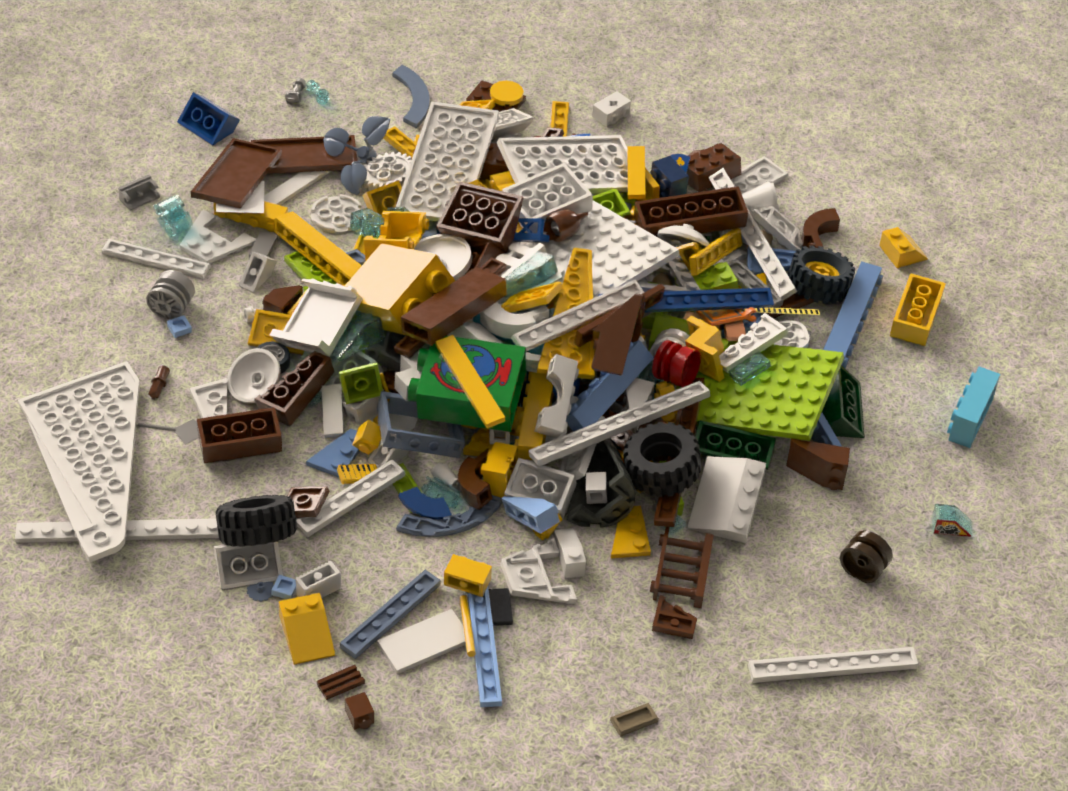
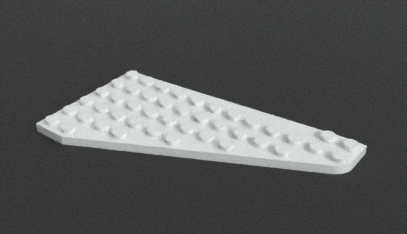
M127 361L18 400L19 407L29 423L80 547L89 563L120 551L126 540L140 388L139 379Z

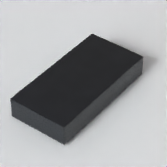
M509 588L488 589L493 626L513 625Z

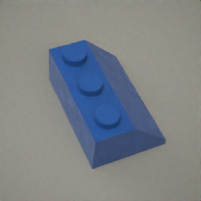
M193 92L177 122L211 145H215L234 132L240 119L206 97Z

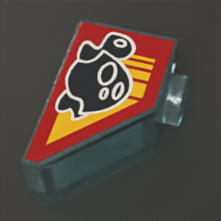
M935 504L931 517L932 533L973 536L971 519L955 505Z

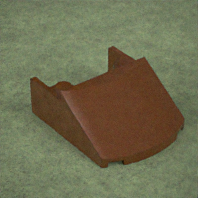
M634 294L593 330L594 358L591 367L597 371V378L601 375L600 372L619 376L623 374L630 343L639 341L643 326L642 319L645 312V295ZM624 392L616 399V401L623 402L625 396Z

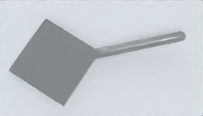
M194 419L176 428L138 423L139 427L174 431L185 445L198 439L197 422Z

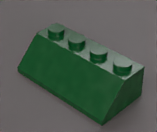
M841 365L822 413L836 437L865 438L861 384Z
M702 420L699 422L695 435L700 447V454L712 457L747 458L766 463V470L770 468L776 438Z

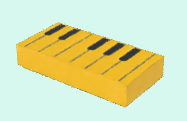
M376 464L338 465L337 472L342 484H354L376 470L377 466Z

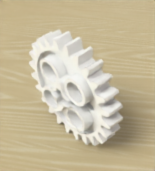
M386 152L384 156L379 154L378 158L372 157V161L367 160V164H364L367 170L364 188H368L371 191L398 180L401 187H403L411 163V157H407L406 154L401 156V152L396 155L394 152L390 155Z

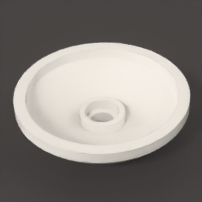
M688 224L663 228L658 231L657 235L668 243H671L673 240L679 241L677 246H680L681 243L685 245L692 242L698 243L702 248L709 245L704 236L693 230L694 227Z
M256 348L242 353L231 365L227 376V385L232 396L243 403H256L254 398L259 394L262 396L268 391L267 388L278 383L280 378L279 361L271 352L265 349Z

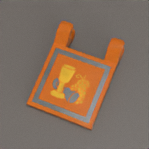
M752 307L746 309L743 313L739 311L742 309L696 311L711 326L744 319L751 322L756 321V317L751 316L752 313H756V310Z

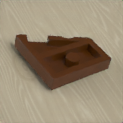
M660 595L652 631L693 639L697 618L685 612L680 606L671 605L666 601V597Z

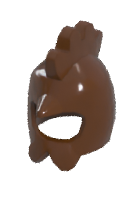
M569 209L554 212L546 217L543 231L547 232L546 235H550L549 241L560 242L566 240L578 232L580 221L589 214L588 212L577 214ZM553 220L559 228L560 236L555 235L551 228Z

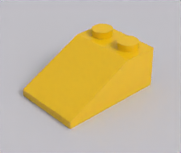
M320 593L278 601L279 617L294 665L335 656Z

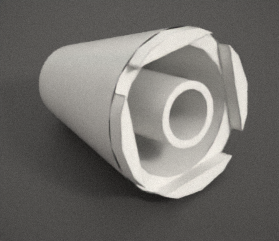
M772 181L742 194L750 213L754 209L759 211L761 208H768L769 206H773L780 212L779 205L777 204V193Z

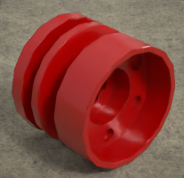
M670 340L664 341L658 348L653 360V376L666 382L671 381L672 384L680 387L692 384L699 371L701 363L700 352L687 346L682 347L681 344Z

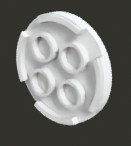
M340 194V196L322 197L311 208L313 224L320 230L328 233L350 232L360 226L364 219L361 203L347 195Z

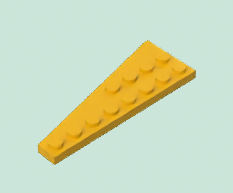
M573 248L562 283L563 289L559 293L553 316L593 299L592 250ZM583 326L544 343L537 373L547 374L550 360L558 354L578 361L577 369H579L577 378L593 380L595 370L591 366L594 358V341L591 340L581 347H577L574 344L576 332Z

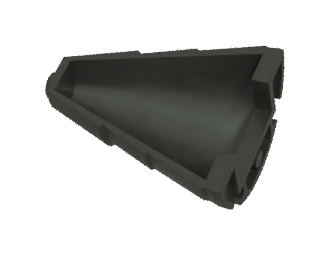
M608 438L596 443L586 473L606 472L608 485L607 503L587 504L586 474L584 477L576 480L577 485L567 511V520L575 525L590 527V524H600V528L608 527L626 518L634 507L635 488L632 478L621 460L620 453L611 439Z

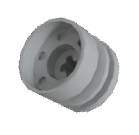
M166 270L161 273L155 285L149 291L146 303L155 315L171 320L182 315L195 294V287L192 281L181 272Z

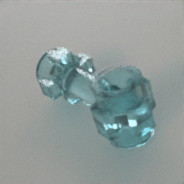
M309 80L306 83L307 90L316 94V101L319 104H327L329 100L328 91L326 89H319L320 84L318 82Z

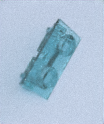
M426 476L428 484H424L421 488L424 495L431 498H438L441 495V497H444L449 509L457 507V500L463 501L459 490L452 486L449 488L444 486V482L436 477L432 479Z

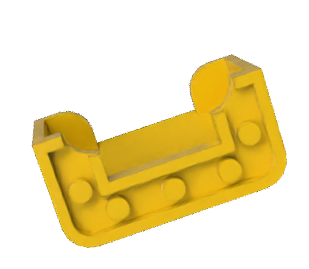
M383 211L381 215L384 218V225H380V236L378 239L373 238V236H366L364 238L365 261L381 244L414 250L425 231L429 229V220L426 219V212Z

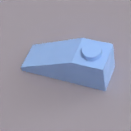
M509 496L501 498L508 516L540 534L560 522L556 505L544 499Z

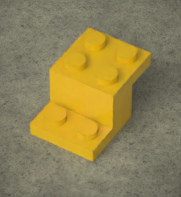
M690 316L687 319L690 337L685 340L686 346L700 352L701 363L699 372L720 382L725 378L719 357L724 352L721 332L717 327L705 323L702 319Z

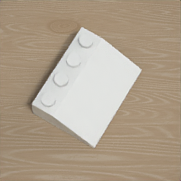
M514 108L499 112L492 140L504 134L518 135V132L524 131L534 121V117Z
M565 163L502 189L503 192L523 196L524 200L519 218H542L545 223L546 217L560 210L569 209L577 214L593 210L592 193ZM554 220L551 223V228L557 226ZM533 223L529 227L532 233H537L538 223Z
M707 457L687 529L746 543L765 475L766 463L747 458Z

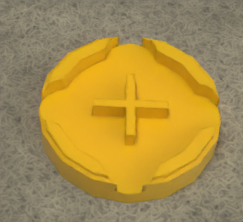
M505 80L494 83L491 86V100H494L498 105L505 106V104H509V106H514L523 99V88L516 82Z

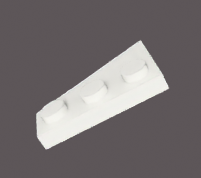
M227 378L190 388V394L201 418L227 414Z

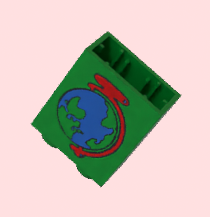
M455 337L505 416V422L488 429L511 432L527 372L526 347ZM436 344L430 345L429 349L421 348L418 354L417 370L422 371L420 379L411 378L408 388V401L416 402L418 418L486 428L438 351Z

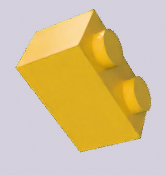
M453 554L444 571V585L483 597L491 581L492 566Z

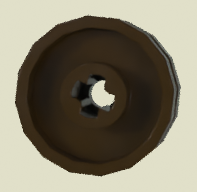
M863 530L858 531L853 536L849 544L841 551L839 559L841 566L849 575L864 583H873L890 564L893 553L887 541L880 535Z

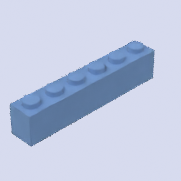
M640 340L630 343L621 376L600 372L601 375L590 382L588 390L579 394L577 397L578 401L571 404V411L566 416V422H568L573 432L596 423L654 358Z

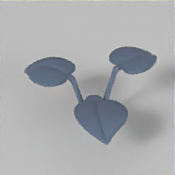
M371 116L366 119L362 126V134L366 136L364 141L367 146H362L359 149L346 144L349 140V134L342 128H333L325 134L324 147L329 155L337 157L347 147L357 151L358 157L362 159L352 162V166H345L341 172V182L349 192L359 195L367 177V170L360 163L366 164L367 160L372 161V157L376 158L377 154L372 146L379 144L384 138L390 124V118Z

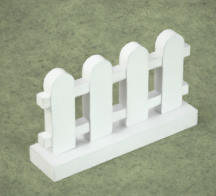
M524 242L520 244L513 243L509 246L510 253L508 255L500 254L496 257L497 260L506 263L507 268H509L499 275L506 278L507 295L498 300V304L503 302L550 260L543 244L539 243L535 247L530 248Z

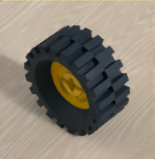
M805 246L802 249H797L794 253L788 276L797 290L796 294L799 296L804 295V298L807 300L809 298L814 299L813 302L816 303L822 301L823 304H828L830 301L832 304H836L837 301L842 302L847 296L855 275L854 264L852 261L848 262L849 258L846 256L842 257V253H834L833 249L828 248V250H825L822 246L818 248L809 246L808 249Z

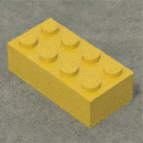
M910 273L893 319L890 336L926 346L946 283Z

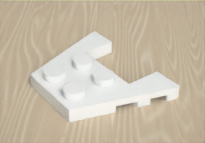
M203 209L182 240L180 249L196 259L210 264L227 257L228 254L235 251L239 252L247 246H253L256 239L243 233L232 242L207 229L209 225L216 221V216Z
M554 538L549 539L543 545H534L533 549L526 552L522 550L501 559L500 565L511 596L566 604L576 603L577 598L572 585L551 587L541 559L559 556V549Z

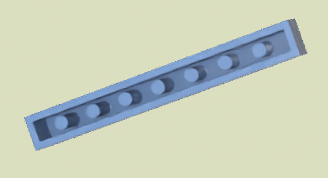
M862 261L823 349L843 352L844 360L841 365L845 369L849 361L847 356H851L854 346L852 344H856L859 334L857 332H861L864 322L862 320L866 321L869 310L867 308L871 309L874 301L872 296L876 297L879 289L877 285L881 286L883 275H881L882 267Z

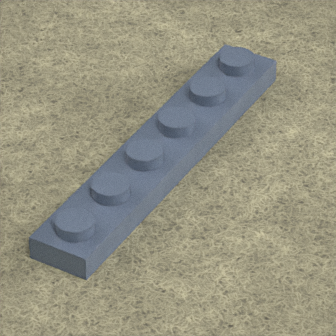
M425 569L340 642V648L354 659L358 658L441 585V580Z

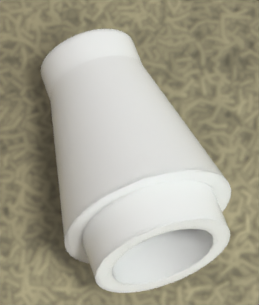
M440 462L433 467L431 475L434 480L449 486L451 489L459 486V479L447 464Z

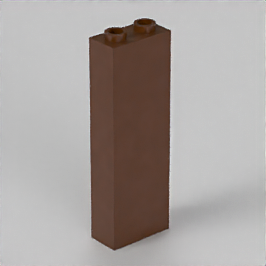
M478 267L474 268L401 316L402 333L432 346L435 344V341L441 340L506 296V278Z

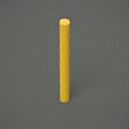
M461 595L459 600L467 655L474 657L476 652L468 597Z

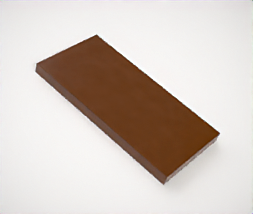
M349 135V140L346 144L356 147L355 136ZM324 136L251 140L253 143L281 148L282 155L267 174L343 170L345 166H352V162L357 161L356 151L347 147L337 157L329 155L324 147Z
M233 138L191 190V198L242 208L282 155L281 148Z

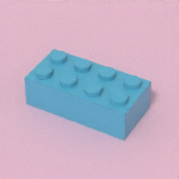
M980 366L976 373L972 372L968 382L970 385L966 384L963 391L964 398H959L957 403L958 410L954 409L950 420H953V422L950 423L947 433L950 434L949 441L971 448L994 399L1000 378L999 373Z

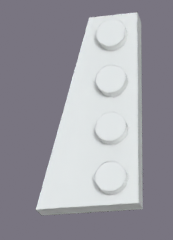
M764 313L759 323L751 325L750 331L746 335L742 334L735 345H730L719 356L723 370L727 373L731 372L788 335L787 328Z

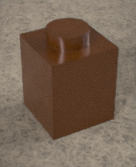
M365 692L345 698V712L354 730L359 728L366 729L371 724H374V710Z

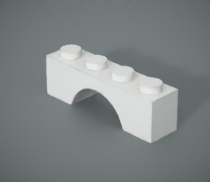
M558 354L550 360L546 379L554 385L557 391V402L554 406L544 407L538 414L535 432L556 439L562 433H565L568 425L566 416L569 415L572 406L569 402L575 392L573 384L579 373V369H577L578 361Z

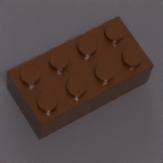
M275 407L197 419L198 438L204 463L282 452V435Z

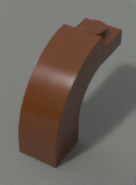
M835 208L817 211L806 219L801 237L802 247L806 246L808 249L809 246H815V248L823 247L819 236L824 233L838 232L840 218Z
M489 448L475 459L468 456L458 471L459 484L464 500L478 510L493 499L490 484L481 480L483 477L481 475V467L487 461Z

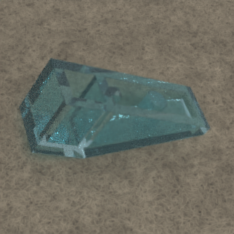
M537 251L504 278H506L507 295L504 297L507 298L546 282L558 272L554 257Z

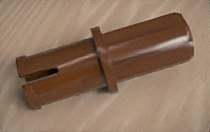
M159 366L156 376L151 380L152 385L148 393L151 399L159 398L163 387L167 384L166 379L170 373V369L167 366Z

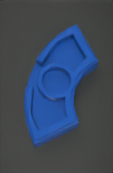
M418 487L398 495L403 505L414 514L416 513L433 520L443 519V517L452 515L444 497H428L421 493Z

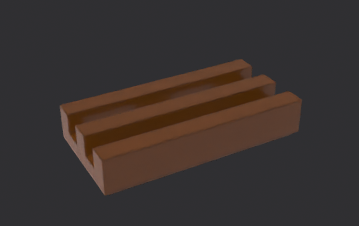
M356 665L317 680V686L326 700L365 684V679L361 677L360 671H357ZM357 678L356 680L345 684L346 682L351 681V680ZM340 686V687H338V688H335V689H333V690L327 692V690H330V689H332V688H334V687Z

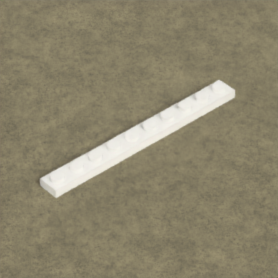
M724 168L708 177L716 190L735 187ZM747 208V226L740 228L741 233L776 293L782 300H785L796 293L797 290L755 219L750 216V211Z
M700 381L530 449L529 457L538 466L545 465L710 397V390Z
M216 518L127 520L126 540L219 538ZM70 522L17 523L16 543L78 541Z

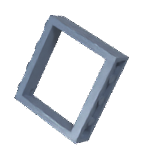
M381 391L377 404V413L383 447L460 458L465 443L461 425L447 423L450 438L391 429L389 413L418 418L416 402L405 401L400 394Z

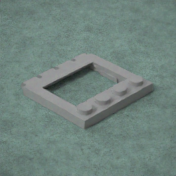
M680 256L665 264L671 269L670 273L676 278L675 282L678 286L663 285L665 287L664 292L700 290ZM645 277L637 281L644 292L659 285L648 283Z

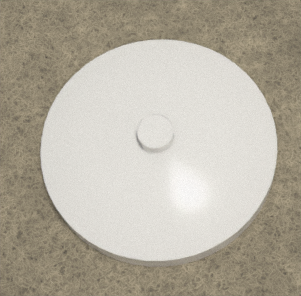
M446 234L432 235L421 239L414 249L436 254L455 281L468 271L472 263L473 256L470 246L461 237Z

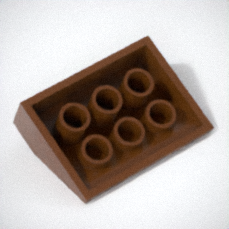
M459 181L437 224V228L441 234L461 237L470 245L491 241L507 254L515 236L524 198L520 195Z

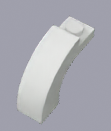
M496 302L480 313V322L487 330L497 336L509 339L514 334L549 319V309L546 306L523 314H513L505 311Z

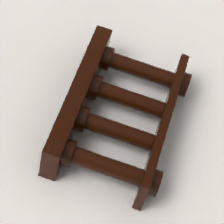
M666 527L665 533L660 534L658 546H662L656 581L652 580L650 586L653 600L657 601L658 592L686 596L694 600L693 607L702 609L714 534L706 533L705 541L694 542L668 537L670 527ZM669 545L698 550V553H702V557L698 556V558L666 553V547ZM664 561L688 564L696 566L700 570L699 572L689 573L663 568ZM661 576L693 581V584H697V588L692 587V589L660 584Z

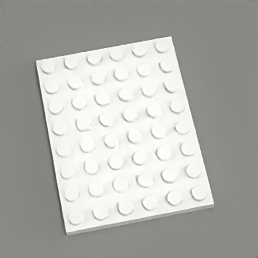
M593 201V210L588 212L589 215L580 221L579 230L572 237L560 242L553 240L549 241V243L524 242L530 248L535 247L539 243L543 244L550 258L544 266L549 268L558 264L563 280L573 248L592 250L593 298L633 280L639 281L680 256L679 249ZM558 226L553 227L552 230L555 235L560 236Z

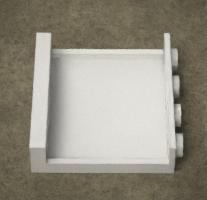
M313 278L311 280L302 279V282L308 286L307 291L284 330L273 329L270 336L287 347L308 352L316 351L330 356L363 298L358 294V290L352 286L344 287L338 283L334 285L327 281L319 282Z

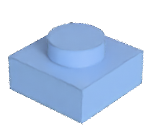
M184 315L167 321V327L174 338L192 332V327Z
M279 575L271 590V595L286 600L292 599L296 592V580Z

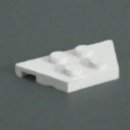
M773 206L763 207L759 211L754 209L750 213V216L761 224L767 233L777 238L781 245L786 246L792 251L800 249L803 243L800 238L799 229Z

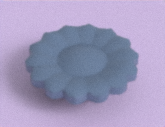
M258 582L248 586L247 594H249V598L260 602L272 598L273 582Z

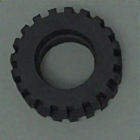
M657 422L658 424L655 425L651 423L646 425V428L641 427L638 429L636 434L633 433L626 442L625 450L623 451L626 470L632 478L635 489L640 492L644 491L646 495L651 496L653 494L656 497L667 495L669 497L677 492L680 494L684 492L685 488L688 489L693 485V482L698 479L701 472V455L698 440L689 429H685L682 425L676 426L672 422H668V424ZM659 456L676 457L665 463L650 462L651 459Z
M262 495L240 498L223 503V505L218 506L215 512L219 540L226 546L245 547L274 543L293 536L297 530L294 501L285 495Z

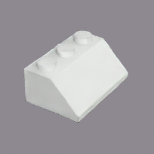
M278 542L245 547H233L230 545L214 546L221 590L257 584L258 582L276 581L279 575L283 576Z

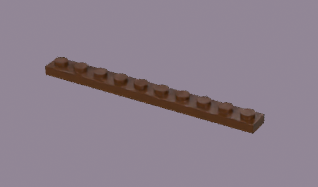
M696 377L693 383L700 381L705 385V378ZM701 401L679 409L675 425L684 426L685 429H689L694 435ZM668 456L667 462L675 459L676 457ZM677 492L673 496L662 495V497H659L654 517V526L675 527L682 493L678 494Z

